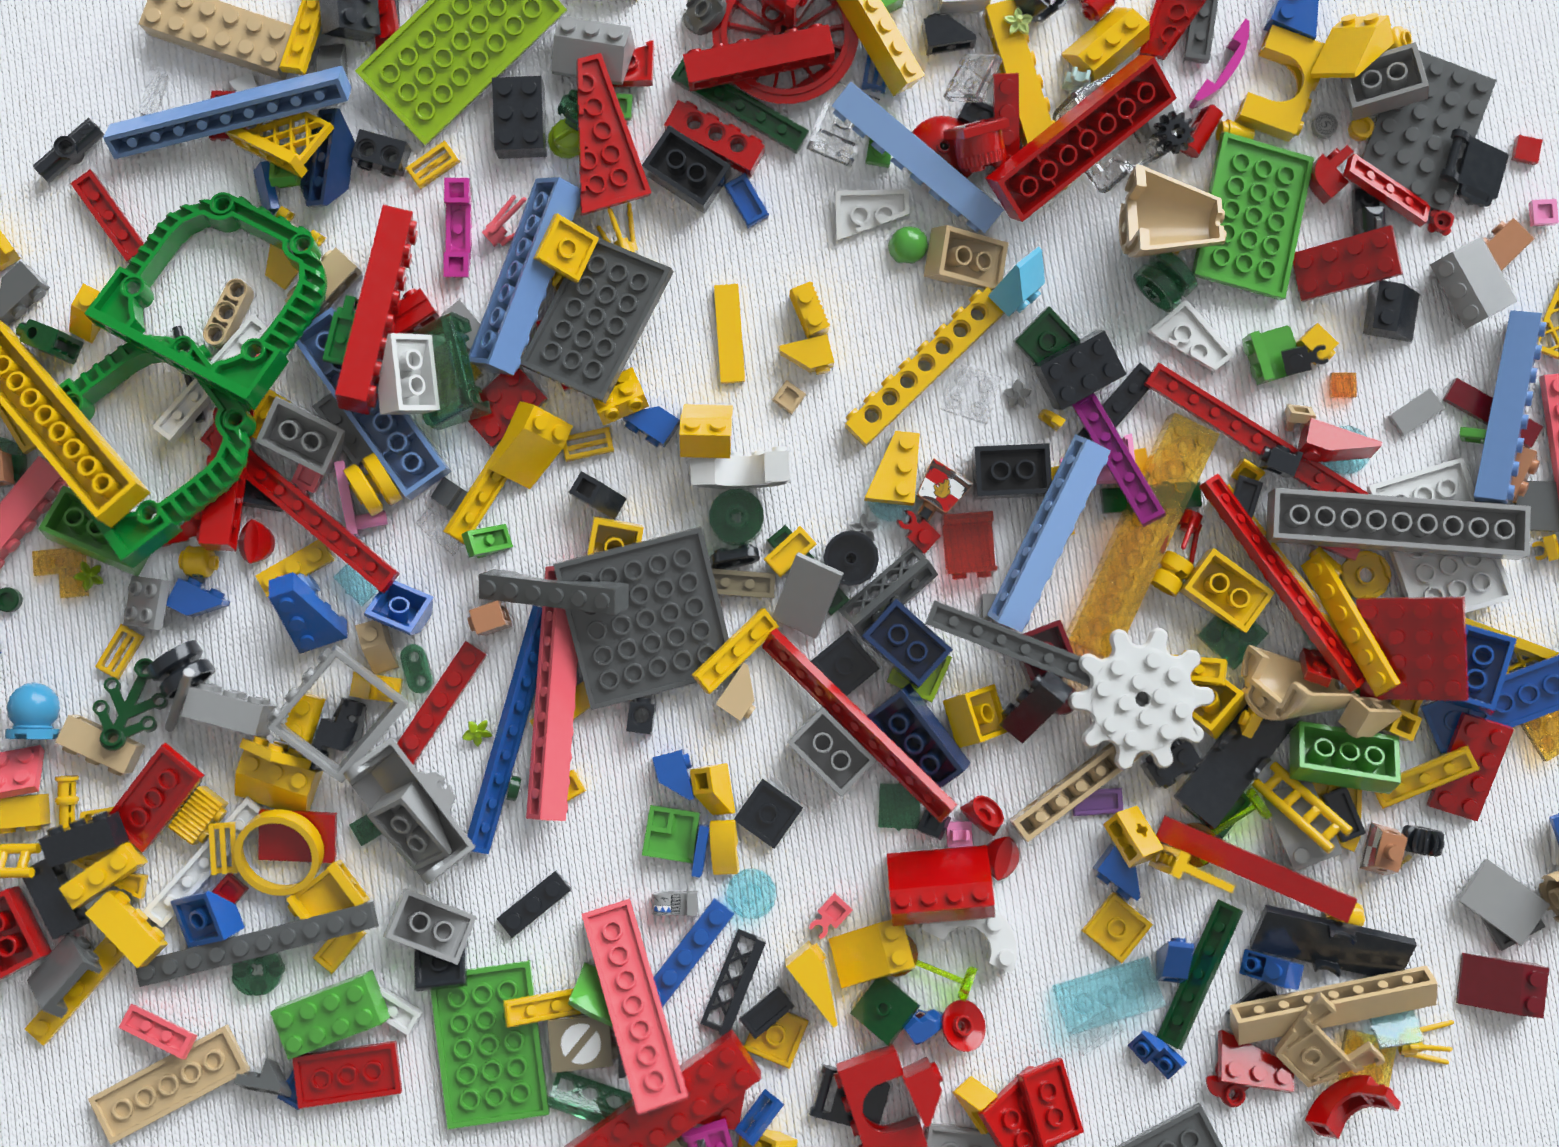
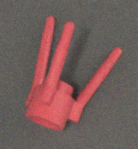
M512 195L493 220L485 226L486 228L482 233L494 247L499 243L505 246L509 241L513 240L515 233L505 237L504 235L508 232L502 225L526 202V197L521 198L505 214L516 199V196Z

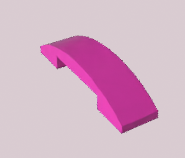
M1246 18L1226 47L1234 52L1231 59L1215 83L1208 79L1205 80L1190 103L1189 108L1195 109L1214 97L1237 69L1249 38L1250 24Z
M444 177L446 249L444 252L443 277L469 278L472 246L470 178Z

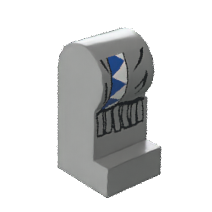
M698 891L652 893L651 913L652 915L698 916Z

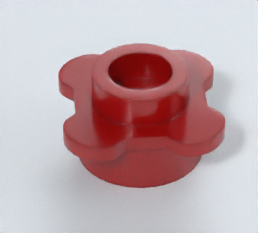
M1432 210L1427 230L1430 233L1438 232L1443 236H1448L1451 233L1450 227L1453 225L1454 215L1447 211Z

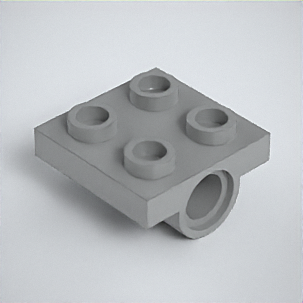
M132 576L128 586L129 594L124 610L123 625L162 631L170 581Z

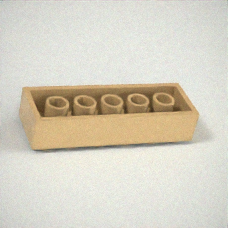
M147 0L138 24L148 35L279 80H286L288 73L282 72L279 66L293 25L219 0Z

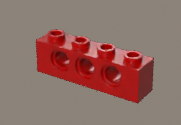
M677 100L664 124L665 130L670 125L730 164L731 168L743 174L745 173L751 178L765 153V145L762 144V140L754 135L746 136L741 133L737 126L733 124L726 125L720 122V119L710 112L705 114L699 111L698 107L689 101L684 103ZM694 121L701 124L697 129H690L688 127ZM713 133L722 135V138L718 141H713L709 137ZM735 144H740L744 149L740 152H734L731 150V147Z

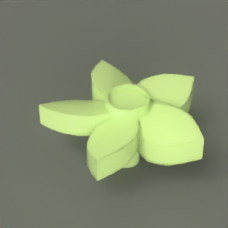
M1017 7L1014 16L1008 15L1003 19L1007 23L1012 24L1009 29L1010 35L1018 30L1022 34L1028 35V24L1032 21L1033 16L1029 14L1022 15V11Z

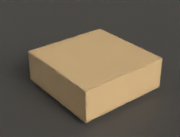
M786 380L772 401L792 415L805 398L806 393Z

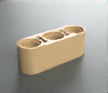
M236 278L228 281L204 328L203 338L216 349H221L239 329L254 299L253 289L243 280ZM244 287V293L240 297H236L237 289ZM233 309L231 318L225 319V313ZM222 331L221 339L214 342V335Z

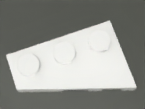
M909 189L835 191L836 241L909 215Z
M1187 299L1148 331L1149 334L1213 372L1235 355Z

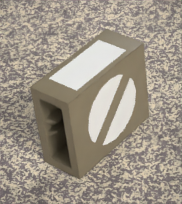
M583 1013L547 1021L552 1073L614 1066L615 1059H618V1043L613 1041V1033H615L613 1027Z

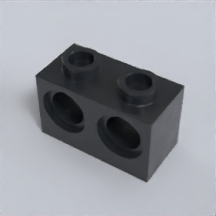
M359 129L351 157L360 169L371 171L372 169L380 170L381 174L391 178H395V175L404 177L405 167H407L412 149L405 141ZM374 148L372 155L364 156V152L367 149ZM391 155H398V158L395 162H387L388 158Z

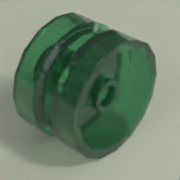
M1172 252L1152 255L1148 260L1149 265L1143 264L1133 275L1134 282L1151 303L1165 312H1172L1182 302V297H1187L1198 286L1197 280L1189 267Z
M730 489L721 493L713 501L709 511L710 525L715 536L725 544L731 546L749 544L762 531L764 510L759 499L751 492L743 489ZM735 514H739L742 517L740 518L741 522L736 523L732 517Z

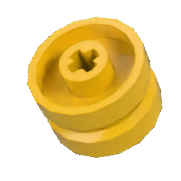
M371 453L362 458V463L368 474L364 476L356 464L343 469V472L351 484L349 486L360 504H364L371 517H374L383 511V505L377 497L381 494L387 504L391 506L403 499L375 453Z

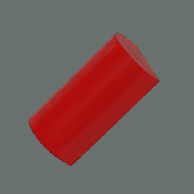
M1212 104L1200 110L1190 127L1196 129L1195 132L1190 133L1195 140L1192 143H1188L1189 148L1187 150H1180V152L1192 158L1200 156L1223 117V112L1218 107Z

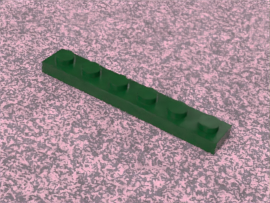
M683 58L671 76L672 82L796 154L809 135L808 129L729 83L690 91Z
M1219 899L1192 956L1188 979L1180 983L1156 1036L1178 1050H1182L1243 913V910Z

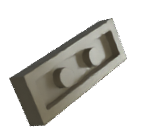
M712 569L718 595L774 599L776 573Z

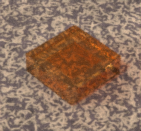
M1330 373L1329 397L1356 398V373Z

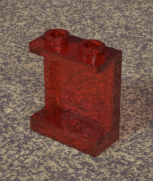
M993 511L943 514L941 516L945 575H952V580L967 579V574H977V578L992 577V572L998 571L995 565L992 522L994 521Z

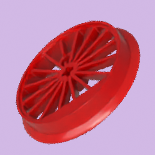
M726 0L725 15L720 24L712 31L713 46L721 43L730 45L727 40L729 29L760 36L769 33L778 35L793 28L803 30L832 11H836L841 24L829 26L830 32L842 31L844 41L843 45L833 44L834 51L840 52L839 56L834 59V62L820 64L823 68L814 74L809 67L803 68L808 78L796 84L794 70H791L793 86L788 89L777 88L780 73L775 74L773 87L759 83L760 77L733 82L747 94L757 99L777 104H795L809 101L833 88L849 70L859 41L857 34L837 0H828L831 4L830 6L798 25L815 1L812 0L794 27H790L785 23L783 13L763 0H758L762 6L761 17L742 5L741 2L743 0ZM738 9L768 30L736 24L730 21L735 10ZM770 11H776L779 16L776 19H769L766 17V14L770 13Z

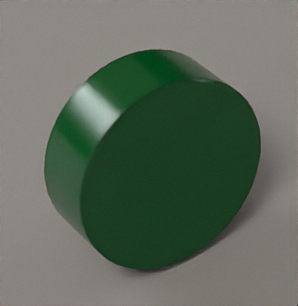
M1 588L0 611H17L23 602L22 594L15 588Z
M512 775L506 800L514 802L517 800L521 777Z

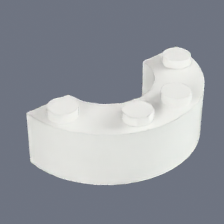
M777 446L772 447V451H754L752 456H743V453L732 452L731 459L690 458L691 485L712 489H753L789 484L791 482L790 451L787 450V447Z
M996 909L995 918L918 924L920 929L942 940L945 939L950 931L957 927L970 926L979 929L987 939L988 951L986 960L990 964L1013 974L1017 960L1015 935L1007 920Z

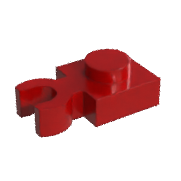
M906 510L905 513L909 516L908 523L904 524L899 519L896 520V523L899 527L909 530L905 537L921 553L925 554L941 535L925 519L921 518L917 522L916 515L912 511Z

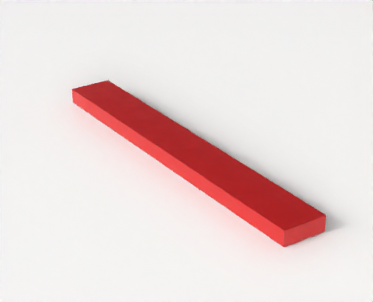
M1164 815L1157 830L1156 836L1163 843L1348 923L1358 901L1357 898L1167 815Z

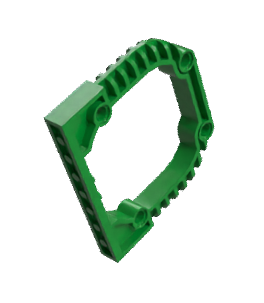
M220 192L215 194L211 200L203 199L199 200L197 204H184L174 213L169 212L162 222L157 223L154 232L147 236V241L138 248V253L129 260V265L126 269L119 266L84 314L95 326L255 410L289 361L286 356L294 349L295 343L303 336L305 329L311 325L315 315H318L320 312V308L326 299L328 282L325 269L320 261L321 250L312 234L302 226L297 228L282 216L277 218L262 206L257 208L242 196L237 198L229 193ZM209 227L224 233L242 229L282 249L291 265L299 271V281L292 296L260 339L251 338L245 341L241 347L240 354L216 361L212 368L209 369L194 361V358L183 350L177 352L168 342L164 340L158 342L143 334L145 332L143 310L149 307L154 300V293L150 288L178 249L193 234Z
M147 335L158 342L160 340L168 342L177 352L181 350L187 352L194 358V361L209 369L215 364L210 360L213 355L204 344L198 346L188 336L184 335L173 339L168 336ZM126 343L119 345L113 353H108L99 363L93 364L90 370L81 373L80 377L75 381L68 378L59 386L90 421L95 414L94 405L139 370L151 364L163 363V361ZM198 381L218 408L215 416V425L223 437L216 457L204 470L161 502L157 503L154 500L141 502L136 511L126 514L113 527H109L98 520L77 496L122 562L132 568L137 566L183 531L180 527L183 523L191 520L196 513L203 511L204 507L216 501L221 494L226 493L239 480L243 468L247 465L249 448L251 449L249 437L255 433L257 423L249 412L251 408Z

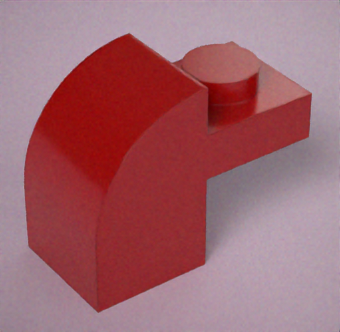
M1348 145L1341 151L1336 148L1327 157L1322 154L1313 163L1309 187L1323 205L1349 183L1337 169L1354 152Z

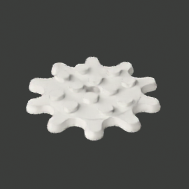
M1162 628L1151 630L1146 643L1139 646L1131 643L1128 634L1124 630H1114L1109 637L1112 651L1107 658L1099 659L1092 654H1084L1079 659V667L1089 676L1090 685L1085 691L1073 692L1068 698V705L1073 710L1086 711L1091 716V726L1082 734V742L1089 748H1095L1102 742H1111L1116 748L1115 765L1121 770L1131 768L1135 757L1142 752L1149 753L1159 768H1168L1173 762L1171 745L1175 740L1185 739L1189 743L1197 744L1204 737L1203 729L1195 724L1192 713L1199 706L1210 705L1214 701V692L1208 687L1195 686L1190 677L1191 672L1200 664L1201 657L1194 650H1187L1179 656L1171 655L1166 649L1168 635ZM1139 692H1146L1148 704L1139 706L1135 701L1136 695Z

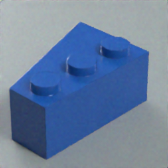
M1275 0L1263 30L1268 31L1272 25L1315 40L1319 0Z
M294 572L269 580V600L299 654L348 638L347 620L342 615L336 614L331 609L330 604L315 595V591Z

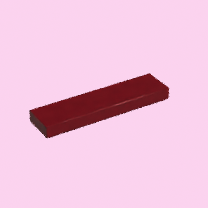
M1459 378L1453 379L1442 400L1488 426L1493 397ZM1530 418L1528 419L1527 429H1522L1520 438H1524V447L1526 448L1533 447L1544 427Z

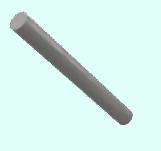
M186 668L183 671L164 727L168 732L174 731L194 675V671L191 668Z

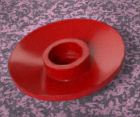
M957 1000L946 1007L941 1024L947 1042L954 1049L961 1052H970L977 1049L982 1044L986 1033L985 1019L980 1009L967 1000Z

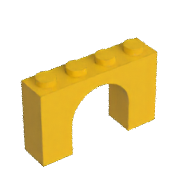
M1272 25L1265 34L1258 56L1284 65L1293 73L1297 84L1295 97L1288 101L1277 102L1248 92L1241 101L1234 122L1287 142L1295 135L1298 136L1304 125V122L1301 121L1303 113L1306 114L1312 103V99H1309L1310 93L1315 91L1320 78H1311V71L1325 43Z

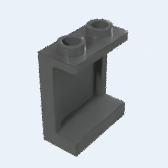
M67 933L27 979L42 1011L62 1018L68 1012V1008L63 1000L67 992L87 970L98 974L103 970L98 962V955L90 947L92 945L91 942L84 936L79 935L76 937Z

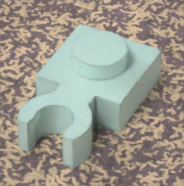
M1073 67L1072 72H1067L1062 89L1067 90L1072 95L1086 94L1092 78L1090 77L1091 70L1080 72L1077 70L1078 67Z

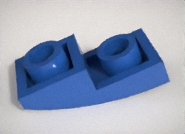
M1145 1030L1127 1045L1145 1065L1151 1061L1168 1080L1187 1063L1168 1044Z

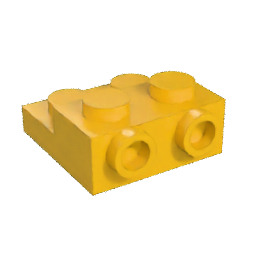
M633 367L622 371L606 404L592 398L603 426L649 407Z

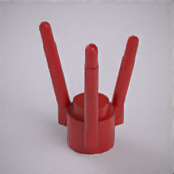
M1185 509L1182 515L1177 514L1174 523L1154 548V552H1158L1178 525H1181L1179 529L1185 532L1181 545L1182 550L1186 548L1190 535L1193 534L1188 561L1194 564L1199 533L1203 526L1201 524L1203 515L1190 509Z

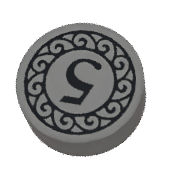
M1328 112L1317 115L1311 124L1313 134L1321 139L1331 137L1338 128L1336 117Z

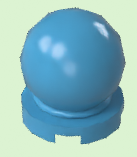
M36 682L26 683L17 688L10 695L6 706L8 718L13 723V729H5V739H57L60 729H53L54 726L52 725L58 719L61 709L56 693L45 684Z

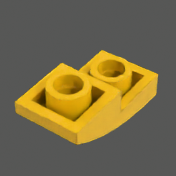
M735 820L710 821V849L713 875L738 874L740 870Z

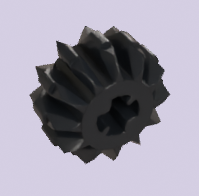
M1171 111L1168 113V116L1165 114L1159 117L1160 123L1154 124L1153 127L1158 132L1152 134V137L1159 139L1155 146H1163V153L1171 151L1173 155L1179 154L1180 150H1187L1189 148L1188 143H1192L1195 140L1190 133L1195 132L1196 129L1189 127L1193 119L1184 120L1185 113L1180 112L1177 115L1175 111ZM1171 130H1172V131H1176L1177 134H1176V135H1174V134L1172 135V134H1171Z
M1415 825L1403 827L1401 833L1407 837L1405 851L1431 857H1437L1442 854L1445 845V834L1442 831Z

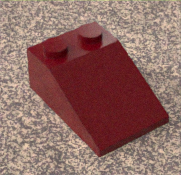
M1462 953L1456 1003L1544 1019L1549 967L1531 962Z

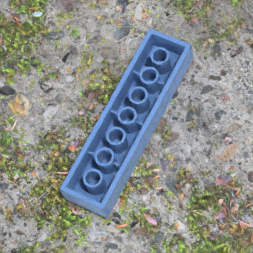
M560 177L535 179L467 362L491 373L514 375L520 367V357L523 349L529 343V334L532 326L538 319L540 304L546 298L548 283L555 274L554 270L533 258L554 214L558 213L573 222L575 212L580 207L579 187Z
M330 307L312 320L311 325L305 329L303 336L298 339L296 344L336 399L335 392L342 366L324 362L322 359L335 311ZM379 397L376 408H371L369 415L344 410L406 498L414 499L452 472L411 414L380 415Z

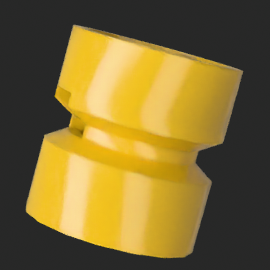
M1167 550L1159 561L1161 567L1154 569L1148 582L1165 594L1176 597L1183 586L1181 581L1189 577L1194 569V565L1182 556Z

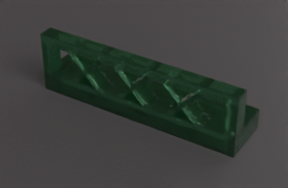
M565 1071L557 1072L547 1102L552 1109L598 1123L621 1107H610L606 1100L611 1096L619 1097L624 1105L627 1103L626 1100L630 1101L633 1099V1096L630 1092ZM561 1078L571 1081L575 1089L566 1092L557 1088ZM587 1088L595 1089L599 1097L593 1100L587 1099L582 1091Z

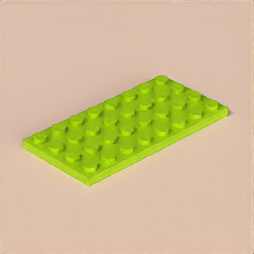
M428 0L365 60L355 72L412 133L427 146L492 84L493 77H499L560 19V16L567 12V9L559 0Z

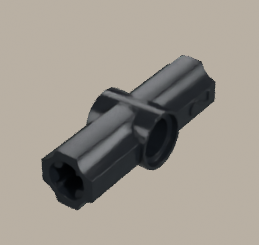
M88 117L70 134L58 137L54 141L53 148L32 166L50 183L71 164L80 163L84 159L85 152L104 136V132ZM72 146V151L66 154V150Z

